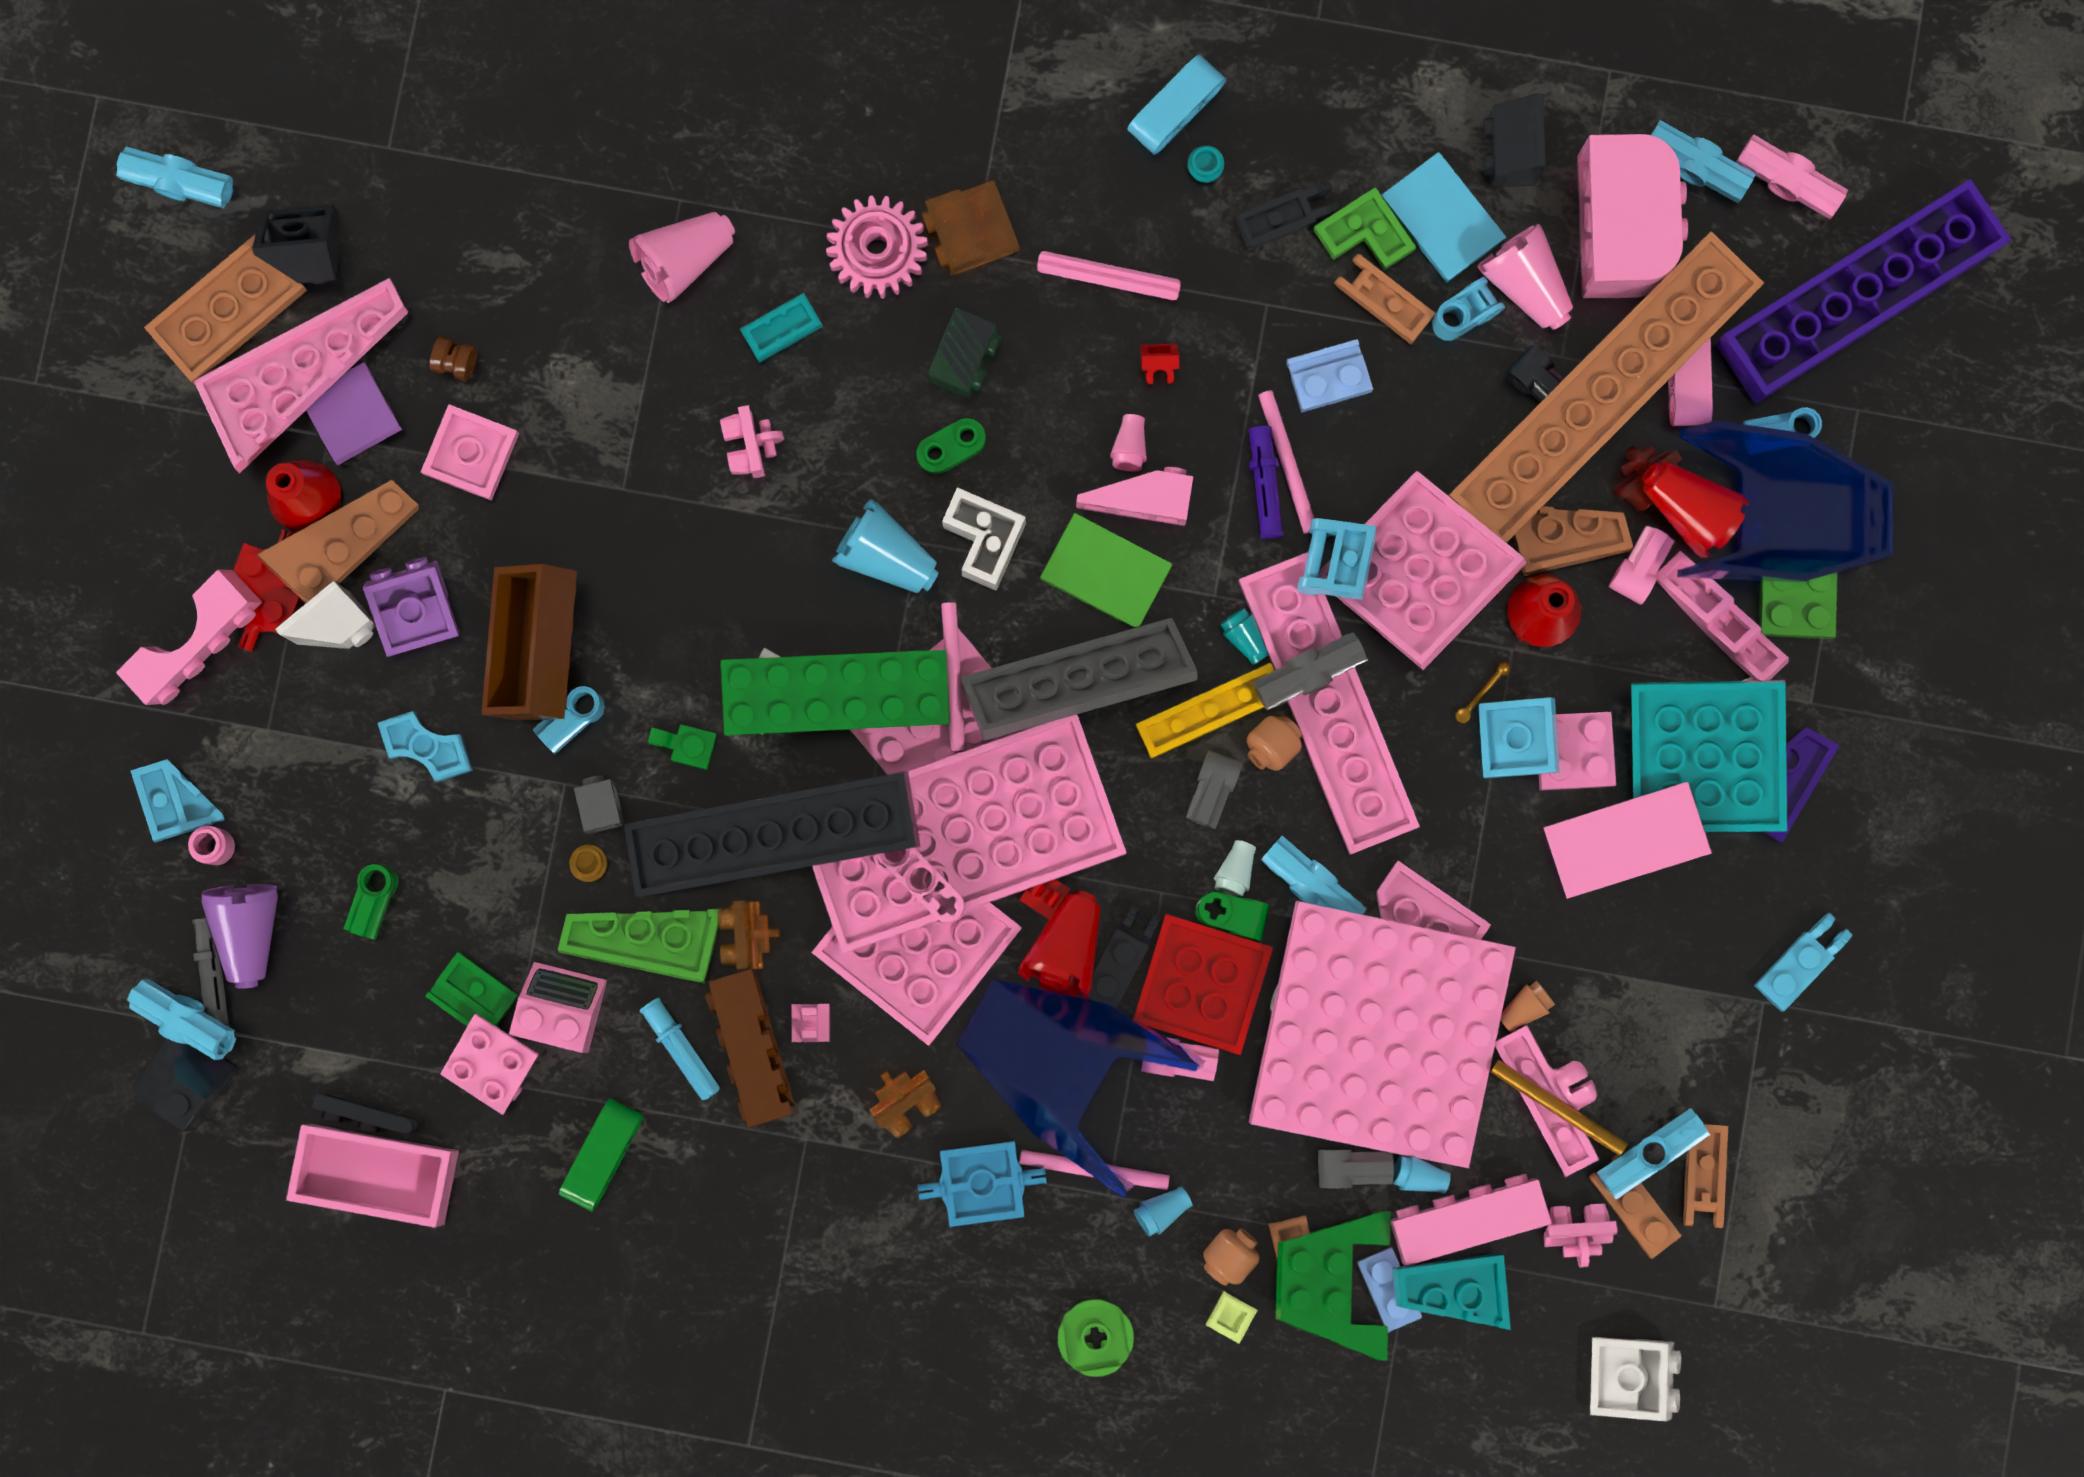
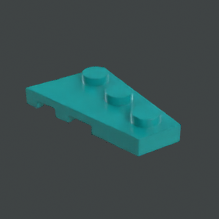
M1493 1253L1392 1268L1396 1306L1511 1330L1503 1254Z

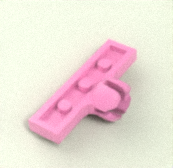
M1528 1025L1496 1040L1495 1047L1504 1064L1575 1110L1579 1111L1580 1108L1595 1101L1597 1091L1592 1080L1573 1089L1570 1087L1588 1076L1585 1067L1578 1061H1572L1560 1068H1552L1548 1064ZM1521 1093L1565 1177L1599 1160L1598 1154L1585 1133Z

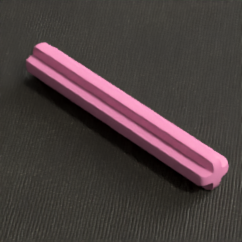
M1047 251L1040 253L1037 264L1038 271L1042 273L1170 300H1177L1181 286L1180 280Z

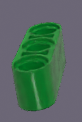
M609 1098L565 1178L559 1195L593 1212L639 1129L644 1115L613 1098Z

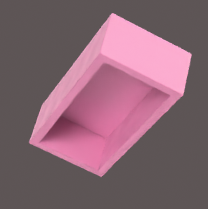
M304 1124L301 1125L286 1200L439 1227L445 1224L459 1150L322 1125Z

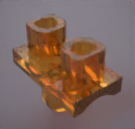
M736 901L733 902V906L719 910L718 921L721 930L735 929V944H724L721 946V963L737 966V969H763L762 953L770 952L769 938L780 937V930L769 929L768 915H760L759 902Z
M924 1070L912 1079L905 1071L895 1079L886 1071L881 1075L886 1085L875 1093L881 1102L872 1107L870 1112L880 1129L885 1127L896 1138H899L912 1127L911 1122L904 1114L907 1110L916 1105L924 1117L938 1110L941 1105L934 1092L936 1088Z

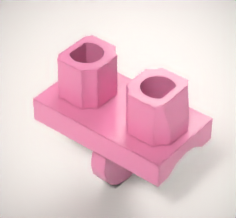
M749 405L738 407L739 414H734L720 420L724 440L744 438L746 446L744 450L727 453L730 471L732 474L752 473L754 478L763 477L765 474L759 447L764 446L766 458L775 457L776 450L774 444L784 440L783 432L772 431L770 420L767 419L759 421L761 433L756 434L753 415Z
M1605 1204L1585 1206L1583 1210L1585 1223L1572 1224L1570 1207H1551L1549 1217L1552 1224L1547 1226L1544 1233V1246H1563V1256L1577 1257L1579 1267H1588L1589 1256L1602 1255L1601 1244L1612 1243L1613 1235L1617 1234L1616 1221H1610Z

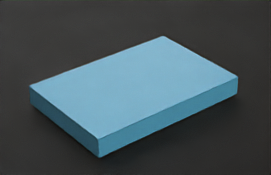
M1439 152L1381 195L1401 226L1446 283H1449L1506 239L1500 228Z

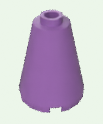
M246 884L247 888H234V885L202 892L201 902L226 980L235 983V988L258 986V980L265 978L278 900L277 886Z

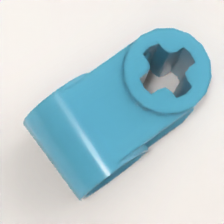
M1486 277L1474 281L1439 307L1432 320V329L1439 338L1454 340L1475 326L1489 321L1505 309L1502 302L1498 303L1487 287L1488 280ZM1451 313L1455 315L1459 320V326H1448L1443 320V314Z

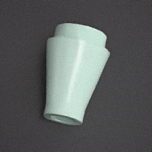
M1240 840L1234 842L1232 850L1214 877V880L1217 881L1214 887L1216 891L1234 897H1243L1244 892L1249 891L1253 856L1256 850L1255 846Z

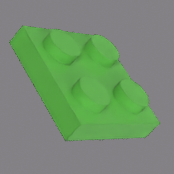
M1762 561L1760 563L1759 626L1761 627V633L1764 636L1819 639H1833L1836 637L1837 564Z

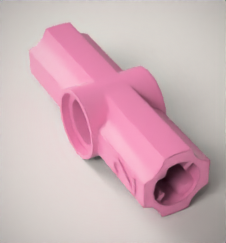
M1754 134L1736 161L1739 165L1754 172L1755 176L1769 183V189L1777 196L1788 201L1798 200L1828 219L1833 217L1848 192L1843 186L1815 171L1814 164L1804 156L1794 152L1785 153Z

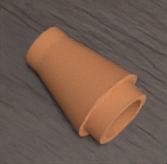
M1535 981L1530 986L1526 984L1502 1011L1500 1020L1508 1031L1512 1033L1517 1028L1549 1014V1009L1555 1003L1540 983Z

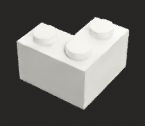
M957 488L943 518V528L974 541L962 567V576L997 591L1026 525V517Z

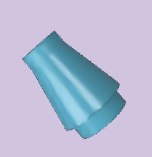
M1399 1155L1394 1163L1393 1184L1398 1185L1400 1190L1445 1194L1450 1184V1172L1441 1170L1413 1155Z
M1180 1186L1171 1192L1140 1202V1207L1134 1210V1214L1148 1236L1154 1233L1160 1235L1186 1209L1193 1205L1187 1192Z

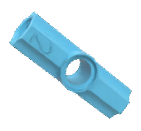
M1661 120L1651 134L1665 141L1673 149L1679 161L1680 177L1696 186L1706 185L1736 203L1741 201L1756 175L1751 170L1723 156L1722 150L1713 142L1701 137L1693 139Z
M125 147L124 151L120 152L116 164V176L137 185L153 188L157 193L172 199L186 201V198L225 208L232 196L233 179L230 176L197 167L193 162L175 155L165 154L164 157Z
M1283 836L1277 840L1261 859L1278 877H1281L1289 884V889L1305 903L1362 915L1367 910L1362 903L1338 884L1337 878L1316 860L1311 861Z
M150 979L141 980L136 987L131 989L127 999L130 1003L129 1008L160 1027L158 1032L165 1038L174 1042L189 1044L214 1060L223 1059L232 1050L236 1041L234 1037L235 1030L204 1012V1005L199 1001L187 996L175 995Z
M1690 1108L1602 1168L1597 1174L1617 1200L1709 1137L1710 1133L1698 1115ZM1657 1144L1662 1148L1664 1158L1661 1163L1650 1164L1644 1159L1643 1149L1646 1145Z

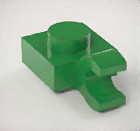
M680 724L678 735L651 728L648 743L673 750L671 757L673 762L708 771L717 734Z

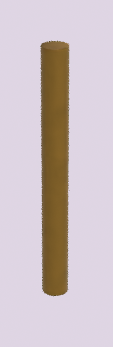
M1500 1060L1493 1067L1492 1074L1620 1156L1625 1150L1628 1143Z

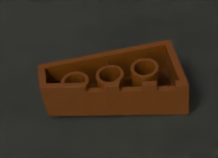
M755 969L745 970L708 982L710 990L705 992L710 1012H717L720 1027L716 1028V1033L721 1048L727 1049L730 1063L726 1064L732 1085L737 1086L740 1097L737 1103L743 1121H746L749 1128L798 1113Z

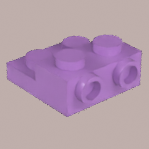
M421 557L405 564L406 570L392 573L391 568H384L369 574L371 580L365 582L363 590L387 657L459 635V630L448 601L449 594L437 560L428 563L427 557Z

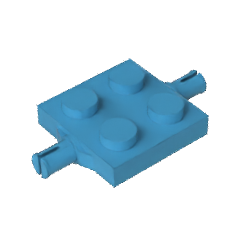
M1015 1141L940 1151L942 1164L940 1182L918 1184V1191L933 1190V1192L919 1193V1200L942 1197L948 1211L949 1227L1025 1217L1022 1200L1024 1186L1047 1184L1046 1176L1031 1178V1176L1046 1175L1045 1167L1022 1171L1017 1160Z

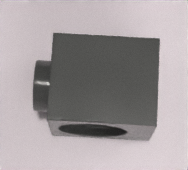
M604 775L593 776L583 779V786L574 788L584 832L592 834L624 826L625 822L614 781L611 779L605 780Z

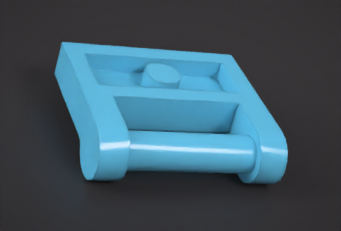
M1321 518L1312 519L1309 530L1312 534L1304 576L1299 578L1297 590L1307 595L1324 594L1363 600L1377 535L1376 526ZM1336 536L1327 579L1318 578L1326 538Z

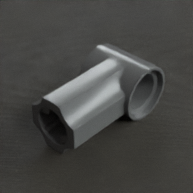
M1208 749L1197 778L1199 784L1189 805L1186 819L1202 826L1216 829L1227 797L1234 790L1243 762Z
M1352 1149L1318 1150L1319 1188H1352L1353 1185L1393 1184L1394 1164L1392 1153L1386 1151L1352 1152Z

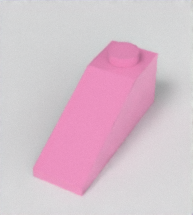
M1165 467L1164 471H1153L1078 494L1076 508L1185 526L1193 476L1186 475V470L1181 468Z

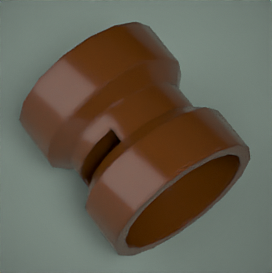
M439 336L432 349L429 363L430 370L440 374L445 372L453 373L455 378L468 381L475 367L477 346L468 343L458 345L451 338Z

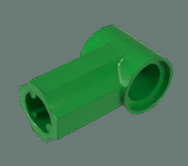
M383 864L366 866L358 875V888L344 930L370 939L377 938L391 895L396 891L399 883L396 871L392 867ZM378 870L386 878V885L379 892L373 889L370 882L373 873Z

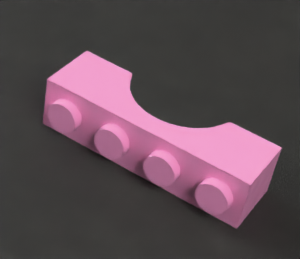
M218 569L192 595L197 609V624L193 635L185 645L172 652L159 647H141L116 672L145 705H165L172 701L180 692L178 687L186 679L195 677L205 667L203 661L211 653H218L225 648L231 640L228 636L237 627H244L255 617L256 613L254 610L262 601L233 570Z

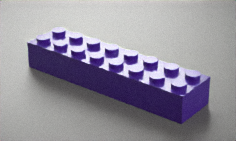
M1969 179L1723 334L1715 345L1756 405L1995 254L2012 239L1972 180Z

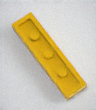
M1269 663L1137 723L1135 726L1150 758L1157 757L1264 708L1256 694L1253 681L1273 672L1272 664Z

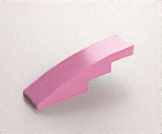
M1681 551L1677 553L1656 573V581L1741 669L1750 677H1753L1754 681L1770 680L1789 662V657L1761 633V627L1734 604V598Z

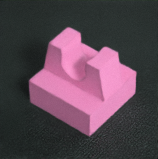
M792 1004V1042H830V1004Z

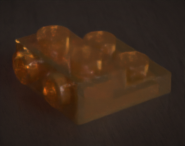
M994 180L963 192L957 189L925 201L927 211L921 213L928 234L935 232L940 244L934 246L941 267L948 265L951 276L1020 251L1018 241Z

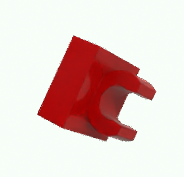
M1177 343L1140 345L1142 370H1146L1148 384H1153V374L1157 370H1164L1167 373V382L1172 383L1174 380L1173 369H1179Z
M1054 879L1026 889L1019 901L1050 920L1071 889Z

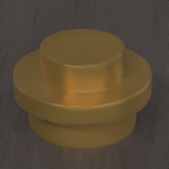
M580 846L570 857V870L581 881H596L604 875L607 869L606 855L597 846Z

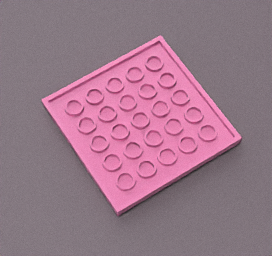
M1296 901L1249 1123L1406 1156L1413 1155L1420 1159L1469 1168L1516 947Z

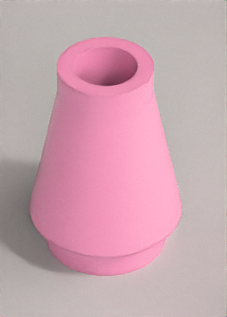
M1135 414L1123 416L1121 428L1110 454V457L1113 459V466L1119 470L1128 472L1140 471L1142 464L1147 461L1144 434L1145 419L1142 416Z

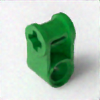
M1212 892L1206 894L1197 902L1195 915L1197 920L1206 927L1228 932L1251 941L1261 942L1270 905L1248 898ZM1215 900L1218 902L1217 908L1222 910V914L1215 916L1212 920L1209 918L1210 912L1204 910V908Z

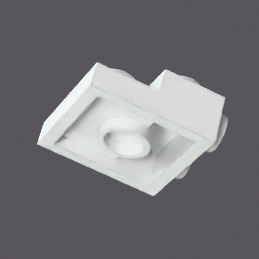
M1592 1338L1590 1415L1656 1421L1672 1419V1412L1678 1413L1680 1407L1679 1389H1673V1374H1679L1681 1369V1353L1674 1350V1342L1645 1339Z

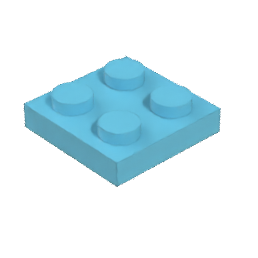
M1555 698L1479 704L1483 778L1560 773Z

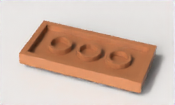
M255 235L144 327L194 385V380L211 372L307 291L301 283H297L253 254L252 246Z

